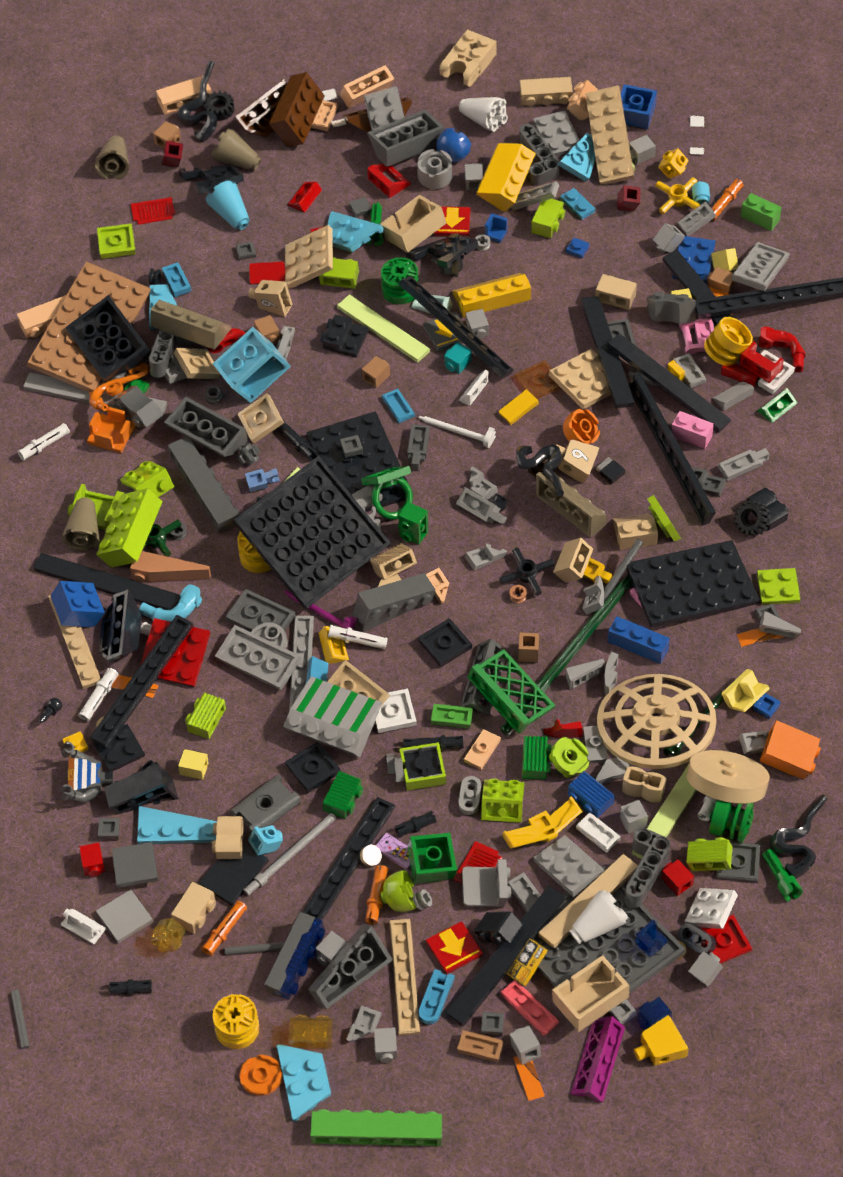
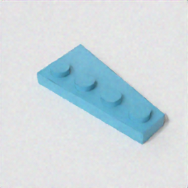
M139 806L138 844L150 842L153 844L212 843L213 840H216V835L213 834V824L217 823V821Z

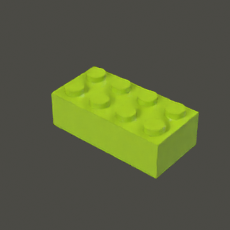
M148 488L122 494L118 500L119 503L112 514V519L106 528V533L99 544L96 554L110 567L138 562L163 502Z

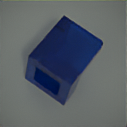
M654 919L636 933V945L650 958L668 942L657 930V922Z

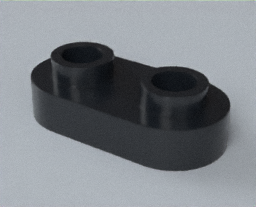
M688 923L679 928L678 938L681 943L701 954L703 951L707 954L714 951L716 941L711 934Z

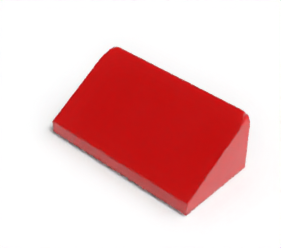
M304 182L287 206L305 213L322 191L318 182Z
M284 262L250 263V285L259 284L262 280L285 282Z
M736 363L732 366L723 365L721 368V375L740 382L743 381L755 387L760 378Z

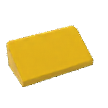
M324 626L318 634L325 661L332 664L349 660L344 640L328 637L330 627Z

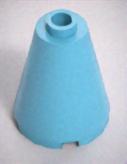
M225 181L214 187L215 191L212 194L210 192L207 194V204L235 229H245L250 219L236 183L234 181L233 183Z

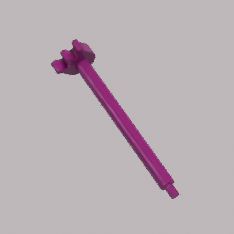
M284 591L289 598L299 603L291 592ZM314 604L308 608L341 628L348 629L350 627L353 630L358 620L354 616H349L348 618L345 617L344 621Z

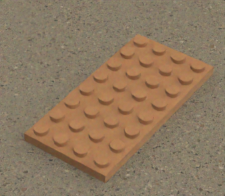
M86 262L31 355L27 367L84 391L93 392L100 385L102 377L65 327L107 295L111 297L131 325H133L150 294L151 288Z

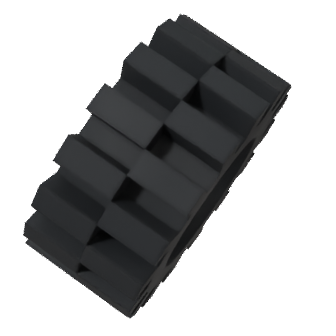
M213 91V94L209 93L208 97L206 96V100L203 103L204 111L213 112L219 121H222V118L226 120L228 116H232V113H234V100L231 94L227 95L225 91L223 93L221 91H218V93ZM216 104H224V105H225V106H223V107H221V108H215V107H213V106L216 105Z
M745 501L744 504L741 503L739 505L741 508H736L735 511L738 514H734V517L737 518L734 523L738 524L736 528L741 530V533L756 536L763 534V531H767L766 525H770L771 522H768V519H771V515H767L770 513V510L766 509L767 506L757 501ZM751 511L757 513V522L754 525L748 523V515Z

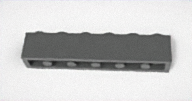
M185 437L169 444L170 457L219 534L235 527L236 525L232 521L240 515L237 507L232 506L230 496L223 492L224 489L221 482L216 481L212 468L207 467L205 457L198 453L199 450L196 443L191 442L189 437Z

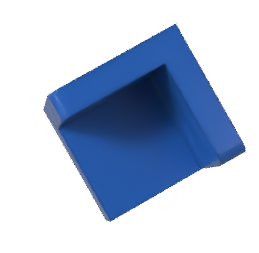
M491 213L484 226V235L489 236L492 241L501 243L507 233L508 219Z

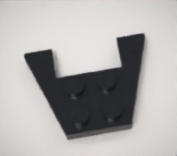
M233 165L211 166L209 170H203L201 167H194V171H185V168L179 169V175L184 180L202 177L205 180L204 182L194 183V190L198 194L213 191L215 186L225 181H231L232 183L234 181L236 185L244 181L243 174Z
M451 234L447 238L414 248L409 252H405L408 259L415 261L429 254L442 256L437 259L438 266L450 268L453 266L452 262L454 260L455 262L460 261L462 254H469L479 245L477 239L470 238L469 236H460L459 234Z

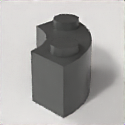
M655 292L653 295L647 296L648 316L655 322L671 321L683 324L696 321L695 300L688 297L687 294L676 295Z
M137 385L130 386L114 398L117 409L125 411V414L137 427L142 426L146 428L163 416L154 400L145 396Z

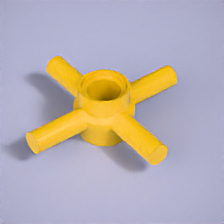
M692 177L684 186L675 184L672 187L658 181L655 186L669 194V200L659 209V212L664 214L673 205L680 207L686 204L693 209L698 208L700 204L687 197V192L697 183V180Z

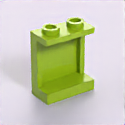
M81 484L79 490L75 492L73 504L69 505L68 515H71L78 499L89 498L95 503L98 528L106 530L112 519V514L119 503L118 500L124 492L117 491L114 497L86 490V485Z

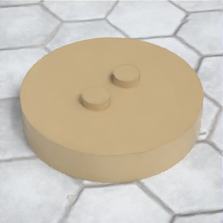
M708 750L694 754L690 759L687 772V780L696 790L714 799L731 803H752L761 800L766 795L770 779L768 771L758 762L737 753L720 750Z

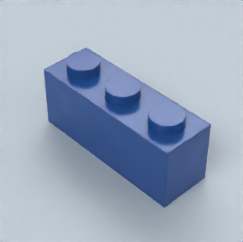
M616 616L608 630V643L659 664L662 663L669 650V637Z

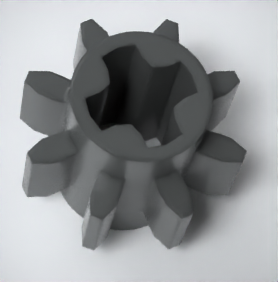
M246 443L238 449L239 455L236 457L240 463H246L249 466L259 459L257 454L260 453L257 445Z

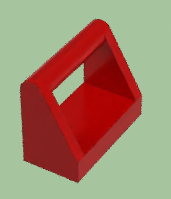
M375 164L367 168L368 179L389 198L411 185L392 166L387 167L384 164ZM388 171L399 182H391L382 173Z

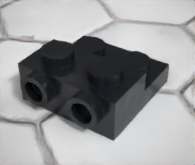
M335 314L333 319L329 318L327 322L328 330L327 332H322L320 341L323 343V349L357 358L369 328L353 324L351 318Z

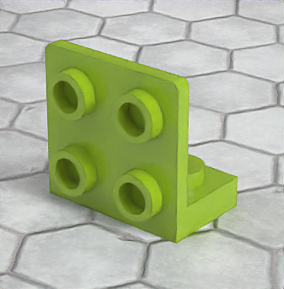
M484 780L481 820L522 822L524 782H519L518 780Z

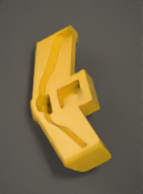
M571 796L551 816H549L547 811H544L529 819L528 823L530 826L503 831L502 836L510 848L538 841L549 842L557 838L558 833L582 813V810Z

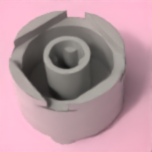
M428 150L419 156L417 170L420 184L430 190H436L447 186L451 182L452 159L448 153L441 150L440 152Z

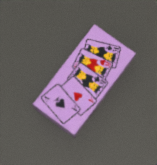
M386 833L377 843L376 847L379 848L383 856L408 870L411 865L407 845Z

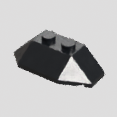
M129 589L113 595L112 603L107 608L102 619L99 654L109 662L137 650L139 647L141 614Z

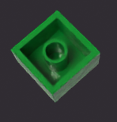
M451 833L410 836L407 848L414 884L455 878L457 866Z

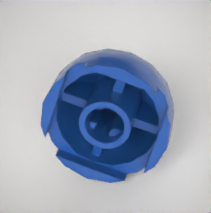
M446 128L437 140V151L440 152L441 150L448 153L452 163L460 162L470 153L471 142L462 132L458 134L454 132L455 129Z

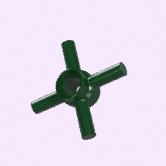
M177 519L163 528L158 524H153L144 547L150 544L153 548H159L164 556L169 557L171 552L166 546V534L182 526L180 520Z

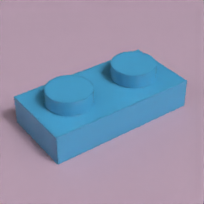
M575 188L560 196V199L581 220L595 213L596 209Z
M178 262L162 267V273L175 297L191 292V286Z

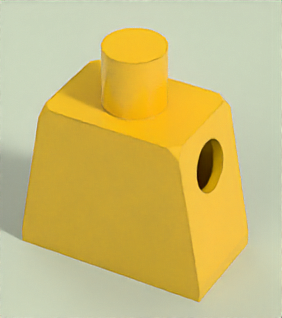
M669 1015L645 1030L641 1034L642 1046L634 1049V1054L638 1061L650 1057L654 1066L685 1058L688 1054V1047Z

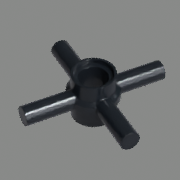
M516 547L512 552L519 564L517 571L499 577L500 583L505 584L520 579L524 583H529L535 596H539L542 594V591L535 579L537 572L555 566L554 560L549 559L535 564L530 559H524L520 549Z

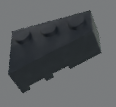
M159 764L151 765L143 771L133 773L125 779L115 781L111 785L104 787L109 808L117 815L137 810L143 804L154 802V805L161 804L160 800L170 797L173 800L179 799L173 778Z

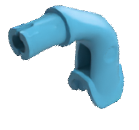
M191 584L187 585L180 595L181 599L172 610L155 608L143 602L139 608L140 614L153 620L157 618L172 622L176 615L186 619L195 607L198 608L202 602L200 588Z

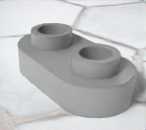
M468 776L462 780L459 809L463 814L472 815L479 809L481 781L477 777ZM473 786L475 789L469 790L468 787ZM472 804V807H466L465 805Z

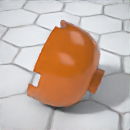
M577 409L565 418L563 423L564 436L569 442L570 440H576L590 445L600 435V430L598 431L597 428L599 422L591 411Z

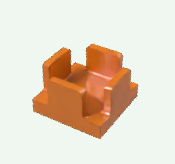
M108 407V415L103 413L100 415L99 412H95L89 423L90 436L87 439V444L122 453L136 425L126 419V414L123 410Z

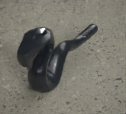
M208 61L203 74L199 96L183 104L177 113L179 122L187 126L195 125L208 118L203 129L200 132H194L196 138L202 142L208 140L214 133L217 126V117L211 111H202L195 115H190V113L199 108L206 100V86L215 65L212 61Z
M531 446L517 447L516 459L519 469H531L547 460L543 467V473L552 480L557 496H563L564 491L561 482L553 471L562 463L559 446H545L531 459H526V456L532 453Z
M823 794L807 811L800 828L778 829L769 841L771 849L779 855L801 854L805 856L796 865H790L789 863L785 865V870L789 876L799 878L815 863L816 854L812 849L804 845H789L785 841L802 838L808 834L813 817L828 800Z

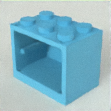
M254 327L246 332L213 363L231 388L250 403L291 367L276 347Z

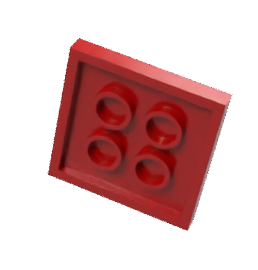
M154 618L141 664L171 623L170 621ZM193 627L157 679L195 687L211 632Z

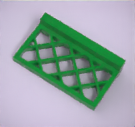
M504 649L480 665L478 663L474 665L467 676L518 734L556 706ZM503 657L507 662V666L498 665V659ZM485 667L494 669V674H487L483 669ZM497 670L507 671V678L497 676ZM511 672L517 673L520 676V680L511 679ZM497 681L507 683L506 689L500 688L497 685ZM510 684L520 685V692L510 690ZM523 687H530L533 690V694L523 693ZM510 695L520 697L519 703H514L510 699ZM523 698L533 699V706L524 705ZM536 701H543L547 707H536ZM523 710L533 711L532 717L528 719Z

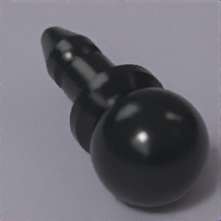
M51 698L44 706V712L39 718V723L47 721L51 715L55 716L61 710L62 702L60 699Z

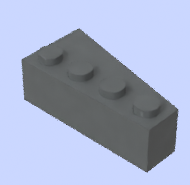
M362 924L308 988L309 993L319 1007L329 1008L393 961L371 925Z

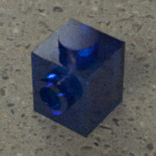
M657 997L653 1001H647L641 1005L638 1023L642 1029L646 1030L668 1015L671 1018L672 1011L660 997Z

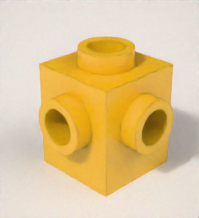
M678 148L672 151L669 150L664 153L658 168L668 178H673L685 171V166L689 160Z

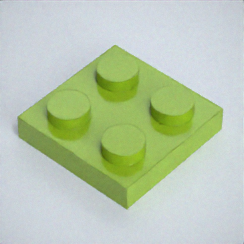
M132 223L97 228L101 259L136 254Z
M655 496L649 497L647 500L651 505L648 508L666 537H672L674 542L680 540L681 537Z
M795 568L757 570L762 605L800 603Z

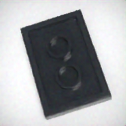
M242 842V858L218 859L201 879L199 885L213 891L215 896L232 906L243 893V889L254 880L253 878L260 873L269 862V859L264 855H257L253 848Z

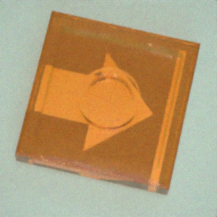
M546 360L514 374V378L524 391L527 389L537 400L561 388L549 376V370L552 368Z

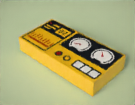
M529 938L509 970L508 975L526 986L548 950Z

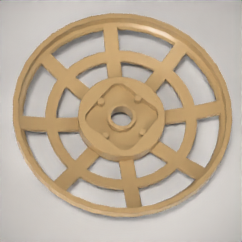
M646 674L625 680L615 686L605 696L598 709L597 727L605 747L620 760L642 768L664 769L685 764L690 761L694 754L706 750L715 734L716 712L707 694L692 682L672 675ZM654 679V683L644 684L632 690L625 687L636 681ZM662 679L682 684L690 689L683 691L673 685L663 684ZM654 688L653 695L642 697L637 693L644 689ZM662 688L672 690L678 694L670 698L668 696L661 695ZM617 691L625 694L619 700L615 711L603 713L606 703ZM698 693L706 701L710 715L698 713L696 703L691 697L692 695ZM629 697L637 702L633 709L622 710L624 703ZM686 699L692 712L680 710L677 703ZM659 713L661 716H652V714ZM633 716L634 725L627 730L622 723L621 717ZM615 718L617 728L622 734L615 743L606 733L603 720ZM680 718L692 719L685 731L678 726ZM698 720L710 723L706 735L696 745L689 736L695 730ZM640 730L647 735H651V741L634 735ZM671 732L677 736L670 740L659 741L660 736ZM629 740L637 745L651 748V758L630 754L621 749V747ZM683 742L689 749V751L678 756L659 759V748L670 747Z

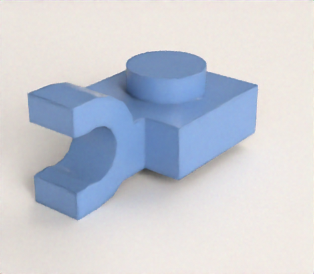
M263 469L245 473L250 492L268 488L267 483L280 482L277 469H272L264 473Z

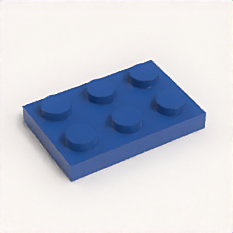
M685 236L679 244L678 251L707 284L712 263L711 253L714 252L716 240Z

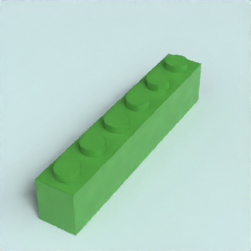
M321 1109L312 1111L311 1142L313 1144L441 1146L442 1114H437L436 1112L416 1114L413 1111H406L404 1113H394L393 1111L373 1113L369 1110L361 1112H351L349 1110L330 1112L329 1110Z

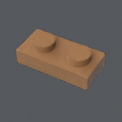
M463 1030L457 1053L498 1063L504 1040Z

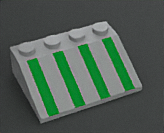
M311 676L292 705L283 727L290 732L360 758L382 702Z

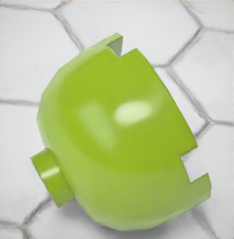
M402 870L390 875L385 880L383 892H381L384 904L387 903L396 912H408L417 908L412 899V887H414V884L407 871Z

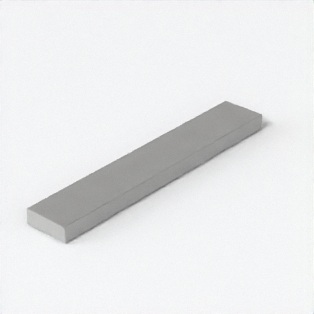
M294 616L293 653L300 655L301 660L291 674L289 711L306 685L308 660L312 657L314 616Z

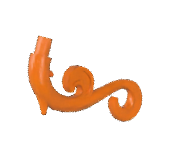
M142 363L128 370L129 376L113 379L98 386L93 392H89L90 405L96 410L106 411L108 405L102 401L101 395L106 391L109 396L120 394L124 390L122 384L146 376L149 372V366L146 363Z

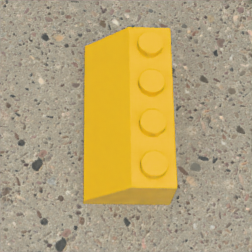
M498 143L476 194L499 210L506 212L518 197L535 153L522 144Z
M522 273L452 291L463 318H465V313L480 309L487 312L531 300V286L526 275Z

